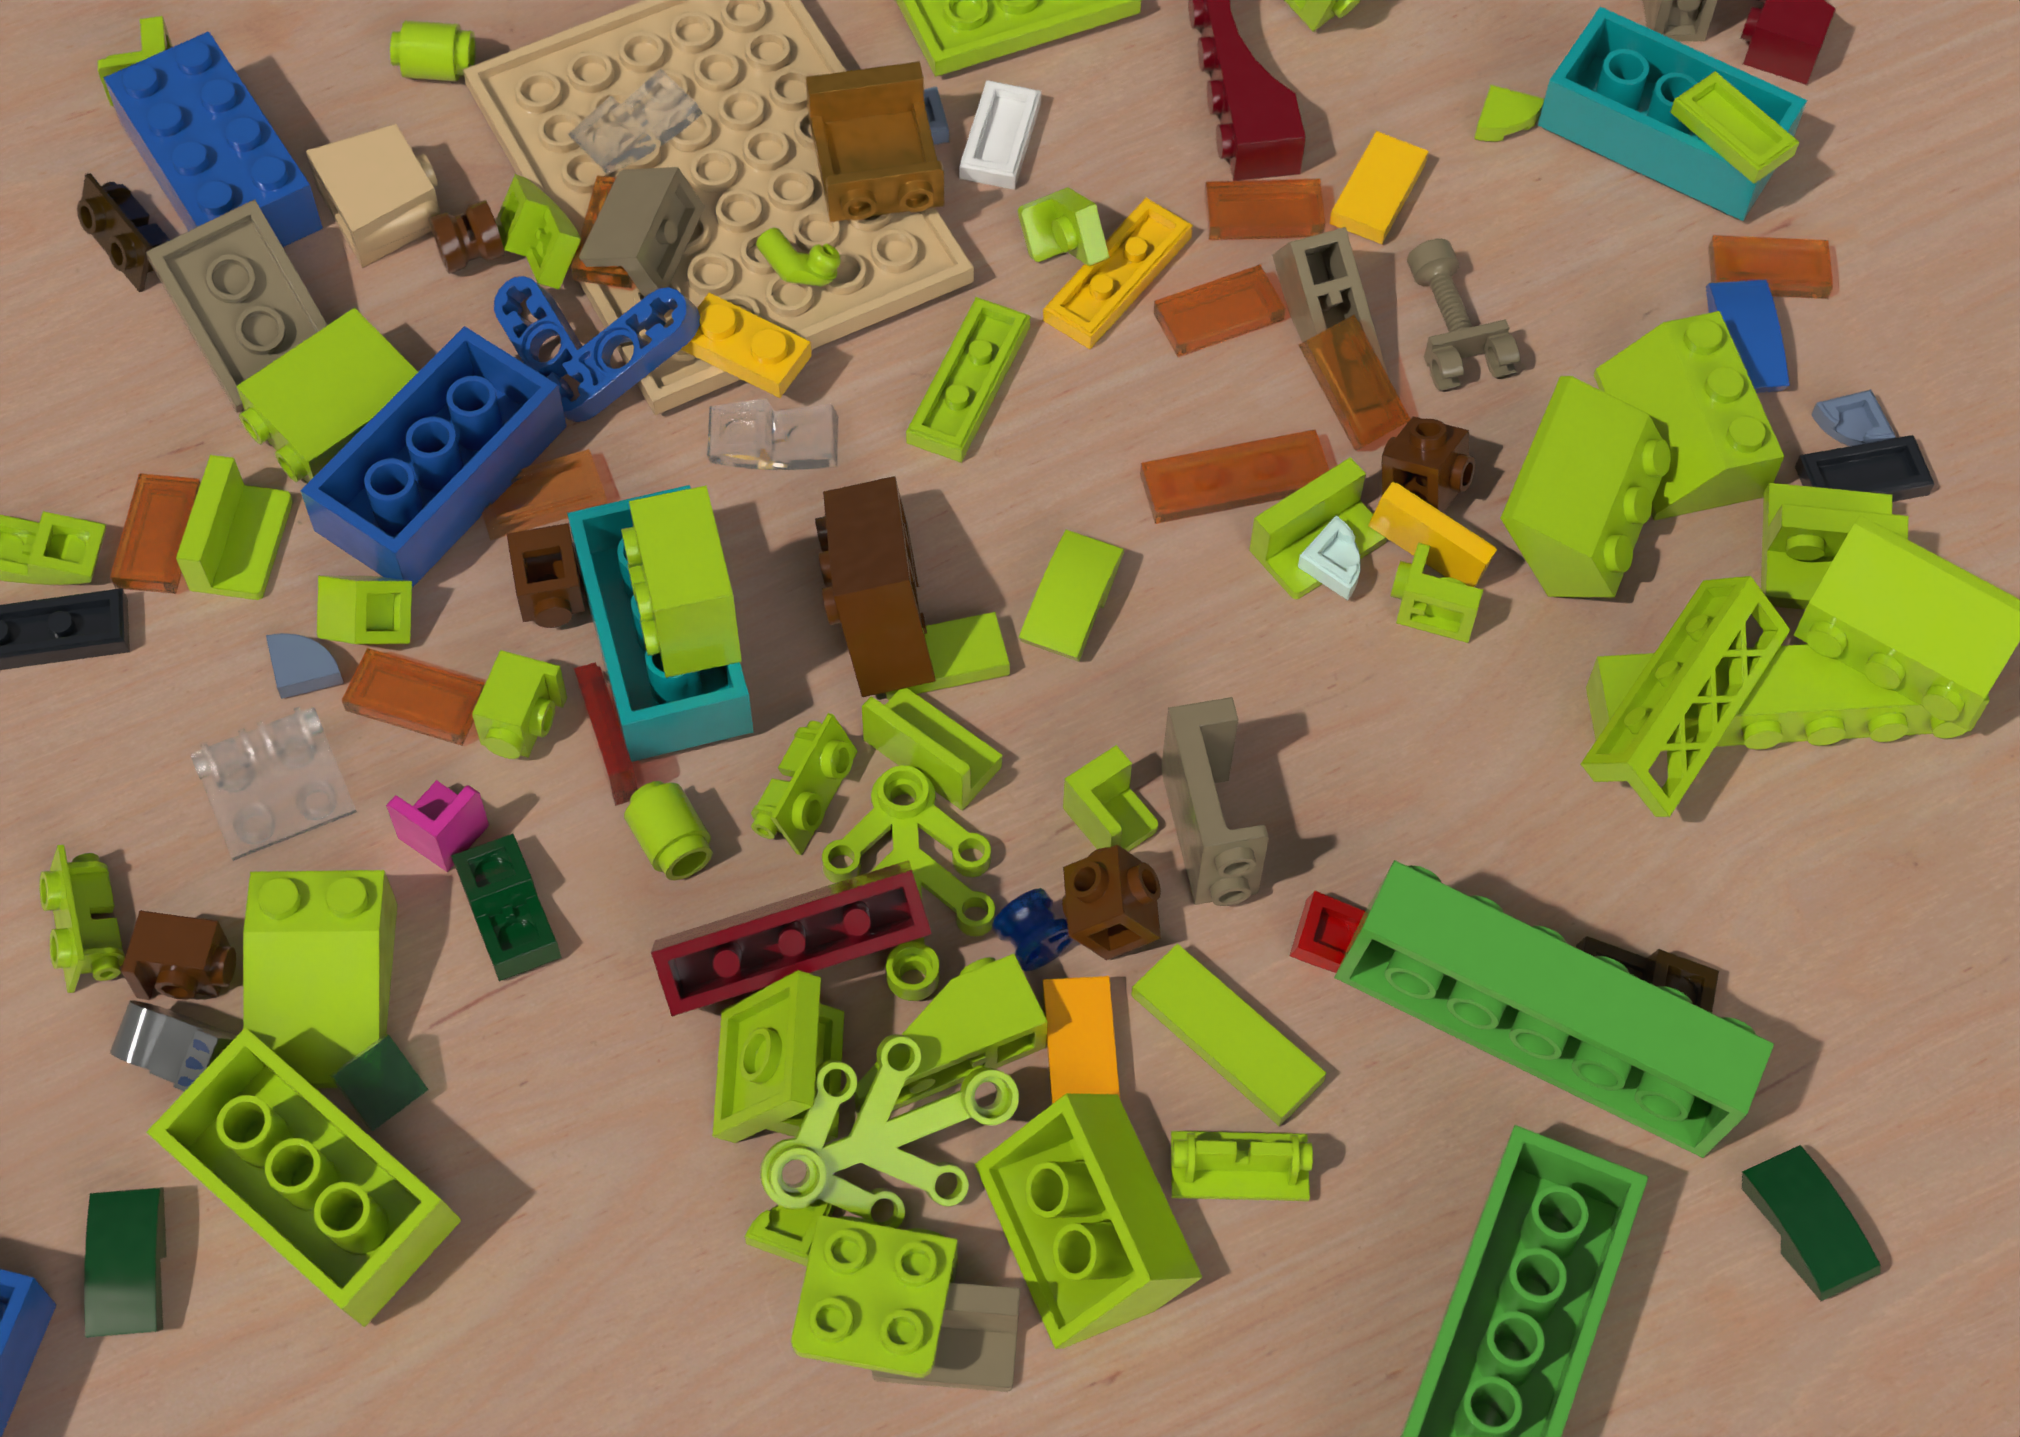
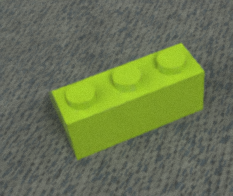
M1720 311L1663 322L1595 369L1594 378L1599 390L1649 414L1662 439L1668 443L1671 454L1670 467L1666 475L1662 476L1652 501L1651 515L1654 521L1764 498V491L1769 483H1774L1785 456Z
M1560 376L1500 519L1548 597H1615L1624 572L1628 571L1631 566L1633 549L1643 524L1650 518L1652 501L1662 476L1666 475L1669 470L1671 454L1668 443L1662 439L1649 414L1573 376Z
M1860 514L1809 601L1793 636L1808 643L1817 653L1835 658L1865 674L1875 685L1885 689H1892L1920 704L1932 716L1943 721H1951L1967 730L2020 642V599Z
M1066 1093L975 1163V1167L1055 1349L1066 1348L1155 1312L1203 1278L1118 1094Z

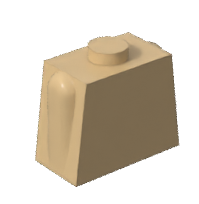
M397 124L306 150L316 187L362 268L432 231L429 217L440 214L434 187L438 186V182L426 155H414Z

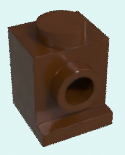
M569 523L507 533L516 596L523 622L535 620L538 626L556 628L567 624L572 619V614L585 612Z
M140 910L121 972L138 999L150 1000L153 988L165 996L182 1000L192 999L195 997V994L218 997L221 986L228 987L233 979L236 967V951L234 947H231L218 921Z

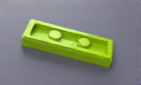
M978 297L975 298L906 431L907 444L962 463L1030 329V315Z
M1178 943L1132 986L1131 996L1279 1127L1325 1080L1326 1072Z

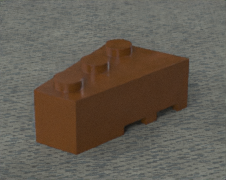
M892 476L824 491L825 516L815 518L818 539L822 550L818 555L825 587L822 588L823 601L829 624L841 623L861 696L867 697L936 682L933 663L924 635L927 634L925 617L923 612L920 613L917 594L919 583L910 533L896 477Z

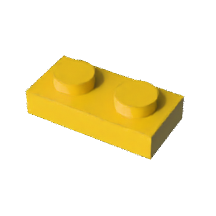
M710 292L697 307L700 323L696 335L688 344L681 348V350L778 398L782 397L812 356L810 341Z

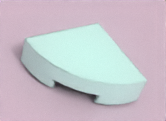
M1335 516L1300 555L1298 568L1347 601L1358 583L1361 565L1360 554L1355 543L1353 531L1342 519Z

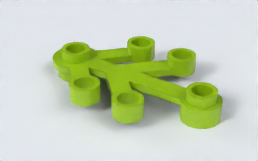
M907 765L888 769L873 785L871 792L873 809L843 839L832 841L824 848L822 852L824 875L833 883L859 876L862 868L861 856L892 829L893 850L872 871L909 860L921 899L922 885L956 913L957 926L963 933L969 936H982L988 933L995 922V904L993 900L983 892L972 891L919 848L918 827L952 851V864L955 870L965 877H978L988 870L991 864V846L989 841L981 834L969 833L935 806L936 793L934 785L920 770ZM899 795H909L915 800L914 803L909 805H897L892 802ZM973 848L979 850L983 856L979 860L971 862L964 860L960 854L966 849ZM840 855L848 856L853 860L852 864L846 868H836L830 862L833 858ZM971 907H980L986 911L987 915L981 920L974 921L966 918L964 912ZM924 937L899 944L890 952L886 961V976L890 990L897 997L907 1001L925 999L936 990L940 979L939 959L934 950L925 945ZM909 970H917L924 974L925 979L918 984H908L901 977Z
M901 1034L890 1035L883 1039L878 1046L876 1057L880 1067L850 1135L827 1145H824L840 1103L849 1100L857 1089V1076L849 1065L840 1060H827L816 1068L814 1107L807 1110L795 1138L779 1141L765 1154L760 1167V1179L763 1189L774 1202L786 1208H804L821 1199L869 1220L876 1225L898 1228L905 1216V1206L898 1195L886 1188H876L867 1191L833 1174L855 1164L863 1163L925 1190L926 1194L939 1205L947 1207L957 1205L966 1197L969 1189L968 1178L962 1169L949 1162L933 1164L897 1147L971 1117L984 1125L1001 1124L1007 1121L1017 1109L1019 1102L1018 1088L1014 1080L1006 1073L995 1068L983 1067L972 1071L966 1076L960 1091L888 1119L906 1078L919 1068L922 1058L921 1050L914 1040ZM896 1044H906L910 1050L908 1063L902 1068H892L888 1063L889 1050ZM834 1069L843 1070L847 1078L844 1089L836 1094L827 1093L823 1085L826 1074ZM992 1082L997 1091L996 1099L991 1105L980 1107L975 1100L976 1089L982 1083ZM792 1160H801L806 1166V1175L797 1184H787L782 1177L784 1166ZM946 1172L954 1173L957 1178L956 1189L948 1196H939L935 1190L937 1178ZM879 1199H891L894 1204L892 1216L885 1222H875L871 1216L873 1204Z

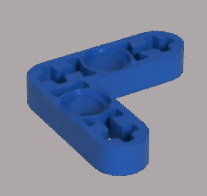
M520 276L508 280L498 290L494 299L496 317L523 363L558 384L564 416L574 422H583L595 417L678 352L696 335L700 323L698 309L690 300L676 289L669 287L659 288L648 294L582 346L553 296L533 279ZM526 298H528L526 305L529 311L538 319L534 323H530L521 316L523 312L521 303ZM672 309L671 315L674 322L666 328L664 327L666 325L664 315ZM643 329L647 330L645 334L652 339L650 343L639 334ZM559 335L561 347L557 355L547 362H540L539 350L546 339ZM624 342H632L634 353L631 360L625 366L613 369L611 367L613 351ZM566 374L580 383L577 387L580 396L574 401L571 400L574 397L572 389L561 378Z

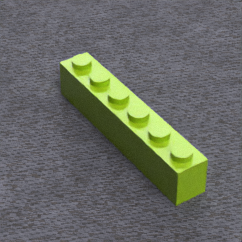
M1808 644L1785 645L1779 647L1715 747L1745 745L1747 748L1759 750L1773 747L1779 743L1808 741L1809 744L1815 746L1834 744L1842 739L1871 738L1876 742H1889L1902 738L1905 735L1933 734L1937 738H1953L1972 731L1990 700L1987 695L1967 730L1951 721H1943L1932 716L1923 706L1898 692L1875 685L1865 674L1835 658L1817 653ZM1654 653L1597 656L1586 686L1596 740ZM1728 657L1722 658L1716 667L1717 696H1722L1729 685ZM1692 704L1685 714L1686 743H1691L1699 731L1698 704Z

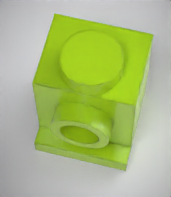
M500 650L472 713L481 745H484L492 753L504 758L517 759L520 756L529 758L537 737L544 738L548 734L554 719L555 706L563 708L567 700L561 667Z

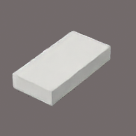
M986 80L959 166V179L1015 190L1041 105L1040 90Z

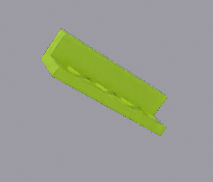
M1751 576L1702 581L1580 764L1594 782L1627 781L1655 817L1671 816L1790 632V628ZM1752 615L1762 628L1763 633L1751 650H1747L1746 621ZM1728 657L1729 685L1722 696H1717L1716 667L1722 658ZM1692 704H1698L1699 731L1691 743H1686L1685 714ZM1667 751L1668 779L1661 788L1648 771L1660 752Z

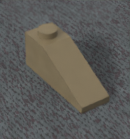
M1346 227L1289 242L1272 254L1288 312L1336 416L1394 400V394Z

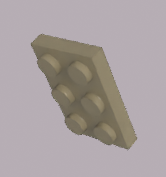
M255 199L146 252L151 266L236 413L244 410L236 388L237 385L327 326L325 319Z

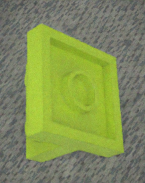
M1769 483L1764 491L1761 590L1775 607L1806 610L1809 601L1860 514L1908 539L1909 516L1892 514L1891 494Z
M798 970L721 1011L712 1137L737 1143L764 1129L796 1137L807 1110L814 1107L816 1068L827 1060L842 1061L844 1011L819 1003L821 977ZM841 1069L831 1070L824 1077L823 1085L827 1093L836 1094L840 1092ZM839 1107L825 1143L838 1138Z

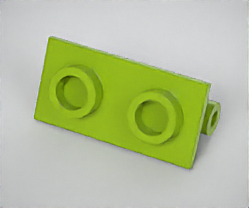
M828 713L823 723L809 721L806 727H799L790 747L778 766L782 775L792 777L791 781L772 778L758 804L751 811L754 819L751 828L755 833L767 839H773L777 832L782 833L795 853L799 855L803 854L813 833L821 825L825 811L843 778L849 774L853 760L858 753L833 714Z
M57 845L50 870L42 871L40 875V900L43 910L53 911L56 929H52L50 933V957L53 968H63L67 993H74L80 974L93 973V978L98 981H107L118 977L121 973L120 966L123 965L125 955L117 918L91 919V914L112 913L115 907L108 866L100 862L99 856L94 853L80 854L72 862H67L65 846Z
M1171 1131V1198L1309 1201L1310 1199L1309 1170H1312L1313 1146L1312 1143L1308 1142V1134Z

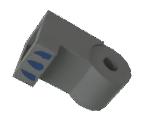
M130 1000L110 1054L130 1064L150 1070L149 1073L174 1083L173 1087L185 1091L219 1056L221 1049H225L237 1035L163 1007Z

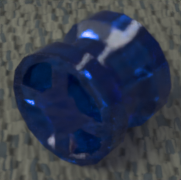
M1042 888L1030 890L1012 900L999 912L992 923V930L998 938L1004 942H1010L1015 948L1014 954L1022 970L1026 972L1041 968L1053 961L1073 941L1068 936L1067 920L1058 918L1052 911L1053 900L1046 890Z

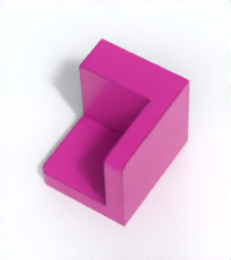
M436 780L413 806L396 795L386 805L398 839L446 872L454 866L451 856L468 850L489 827L480 793L469 785L465 786L459 794H456Z

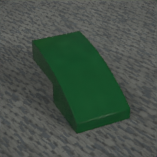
M514 833L451 856L499 981L562 958Z
M1801 1145L1742 1171V1190L1781 1235V1255L1820 1301L1880 1274L1881 1264L1859 1224L1831 1182Z
M164 1187L90 1193L84 1270L85 1338L149 1333L163 1330L160 1259L167 1257Z

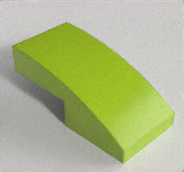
M515 174L495 220L505 251L527 258L538 284L559 290L579 246L581 237L570 219L548 195L526 177Z
M45 511L42 512L40 523L0 515V581L43 585L91 583L106 532V524Z
M1066 529L1030 606L1018 637L1020 641L1080 662L1099 608H1104L1125 552L1124 549Z

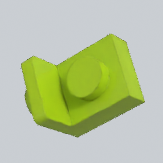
M1064 188L1018 208L1017 213L1029 257L1034 261L1040 262L1063 252H1068L1088 266L1110 258L1096 204L1071 188Z
M1418 542L1412 564L1400 561L1390 597L1401 599L1396 623L1468 643L1483 590L1468 586L1455 578H1438L1423 574L1430 545Z

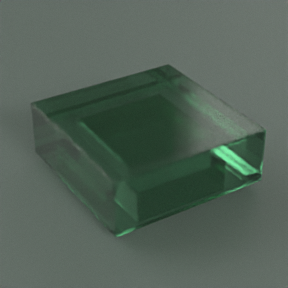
M386 1034L329 1075L371 1131L377 1129L429 1090L392 1038Z

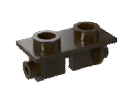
M87 173L84 178L82 198L77 205L79 222L83 230L91 234L109 255L113 266L118 271L124 273L138 292L144 291L147 273L154 271L146 252L170 241V239L157 223L149 224L150 215L132 195L127 186L117 184L116 182H107L101 186L91 173Z

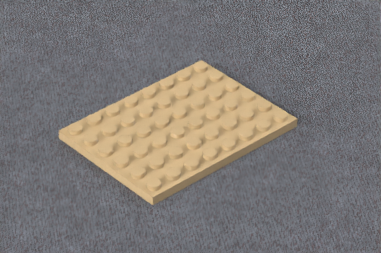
M643 0L463 69L466 86L517 175L526 177L548 195L566 214L578 231L581 241L572 259L570 268L605 328L645 298L622 266L586 267L579 258L618 173L625 169L678 167L704 205L703 212L669 284V288L678 290L696 307L700 305L710 292L810 341L811 350L974 282L973 265L935 207L920 212L906 211L871 216L863 220L849 219L829 222L808 117L806 77L844 72L846 70L801 0ZM779 228L797 252L810 254V250L814 245L820 244L823 246L824 244H829L841 256V264L837 268L838 276L831 283L821 287L787 283L779 277L756 246L757 239L766 230ZM672 309L664 315L666 319L664 327L666 328L674 322L671 315ZM643 329L639 334L650 343L652 339L645 334L647 330ZM624 342L617 347L625 364L631 360L634 353L632 342ZM680 349L639 381L637 385L654 415H657L741 379Z

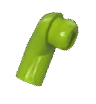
M770 228L757 239L756 246L779 277L787 283L821 287L831 283L838 276L837 268L841 264V256L829 244H824L823 246L820 244L814 245L810 250V254L797 252L779 228Z

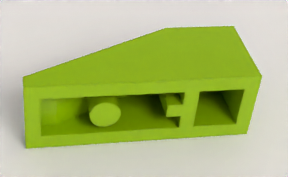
M1015 954L999 960L993 957H986L966 966L959 976L949 981L901 1034L911 1038L918 1044L922 1058L919 1068L906 1078L892 1111L960 1084L968 1074L976 1069L983 1067L996 1069L1046 1048L1048 1021ZM903 1043L894 1045L888 1052V1063L892 1068H902L910 1059V1050ZM878 1062L857 1083V1089L854 1093L857 1116L879 1070Z

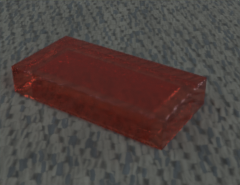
M595 662L574 668L581 701L614 804L616 806L630 802L631 796L638 790L635 773L601 667L597 666Z

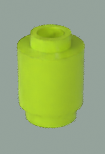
M405 20L402 24L401 32H392L390 60L392 66H400L403 78L458 81L460 76H464L463 69L475 65L476 41L474 31L461 30L460 24Z
M654 781L645 784L633 793L630 798V804L624 813V819L656 871L664 872L669 880H681L701 870L713 855L709 846L711 835L682 787L677 783Z

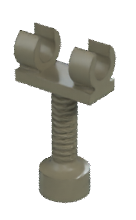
M1432 239L1415 247L1407 257L1409 268L1417 284L1431 287L1449 331L1448 333L1430 336L1426 346L1424 360L1427 366L1430 367L1435 387L1438 390H1445L1461 386L1457 376L1464 375L1462 358L1484 353L1487 366L1493 377L1497 378L1517 373L1513 363L1520 362V354L1515 339L1509 334L1510 328L1506 319L1472 326L1452 278L1459 268V262L1451 243L1446 239Z

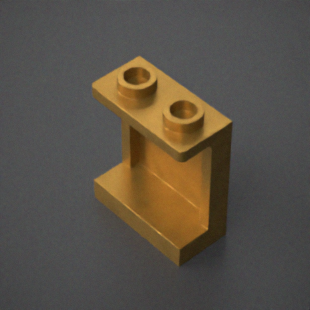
M920 61L806 77L808 117L829 222L849 219L863 220L871 216L906 211L920 212L928 208L944 206V170L942 162L937 160L924 103V77Z

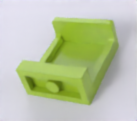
M354 307L237 385L236 388L245 410L239 414V418L249 435L258 444L268 441L276 449L275 457L278 463L294 482H298L303 478L308 483L418 371Z

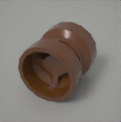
M486 200L468 205L464 213L455 216L444 212L429 217L439 254L448 273L466 268L470 260L479 257L490 261L504 256L502 240ZM467 231L470 232L472 241H470V238H469V235H468Z

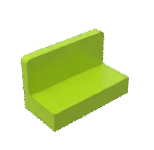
M210 455L176 556L189 590L252 600L262 599L293 504L290 492L244 485L235 458Z
M1351 457L1254 517L1249 551L1293 599H1300L1322 585L1321 582L1298 568L1299 557L1335 516L1342 519L1353 531L1360 559L1384 545L1388 540L1368 526L1373 514L1360 501L1366 473Z
M908 688L899 689L885 705L873 697H870L862 705L864 741L897 765L912 766L920 770L931 780L936 793L962 811L1002 768L1003 755Z

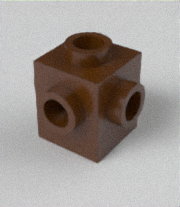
M1413 416L1397 437H1391L1385 445L1381 460L1382 495L1392 482L1398 483L1444 513L1458 493L1465 492L1469 488L1474 476L1475 459L1473 456H1469V430L1447 425L1436 419H1422Z
M1117 844L1112 847L1097 849L1088 857L1063 867L1065 895L1062 899V908L1068 924L1069 937L1105 960L1161 939L1157 902L1161 895V887L1154 869L1149 864L1142 862Z

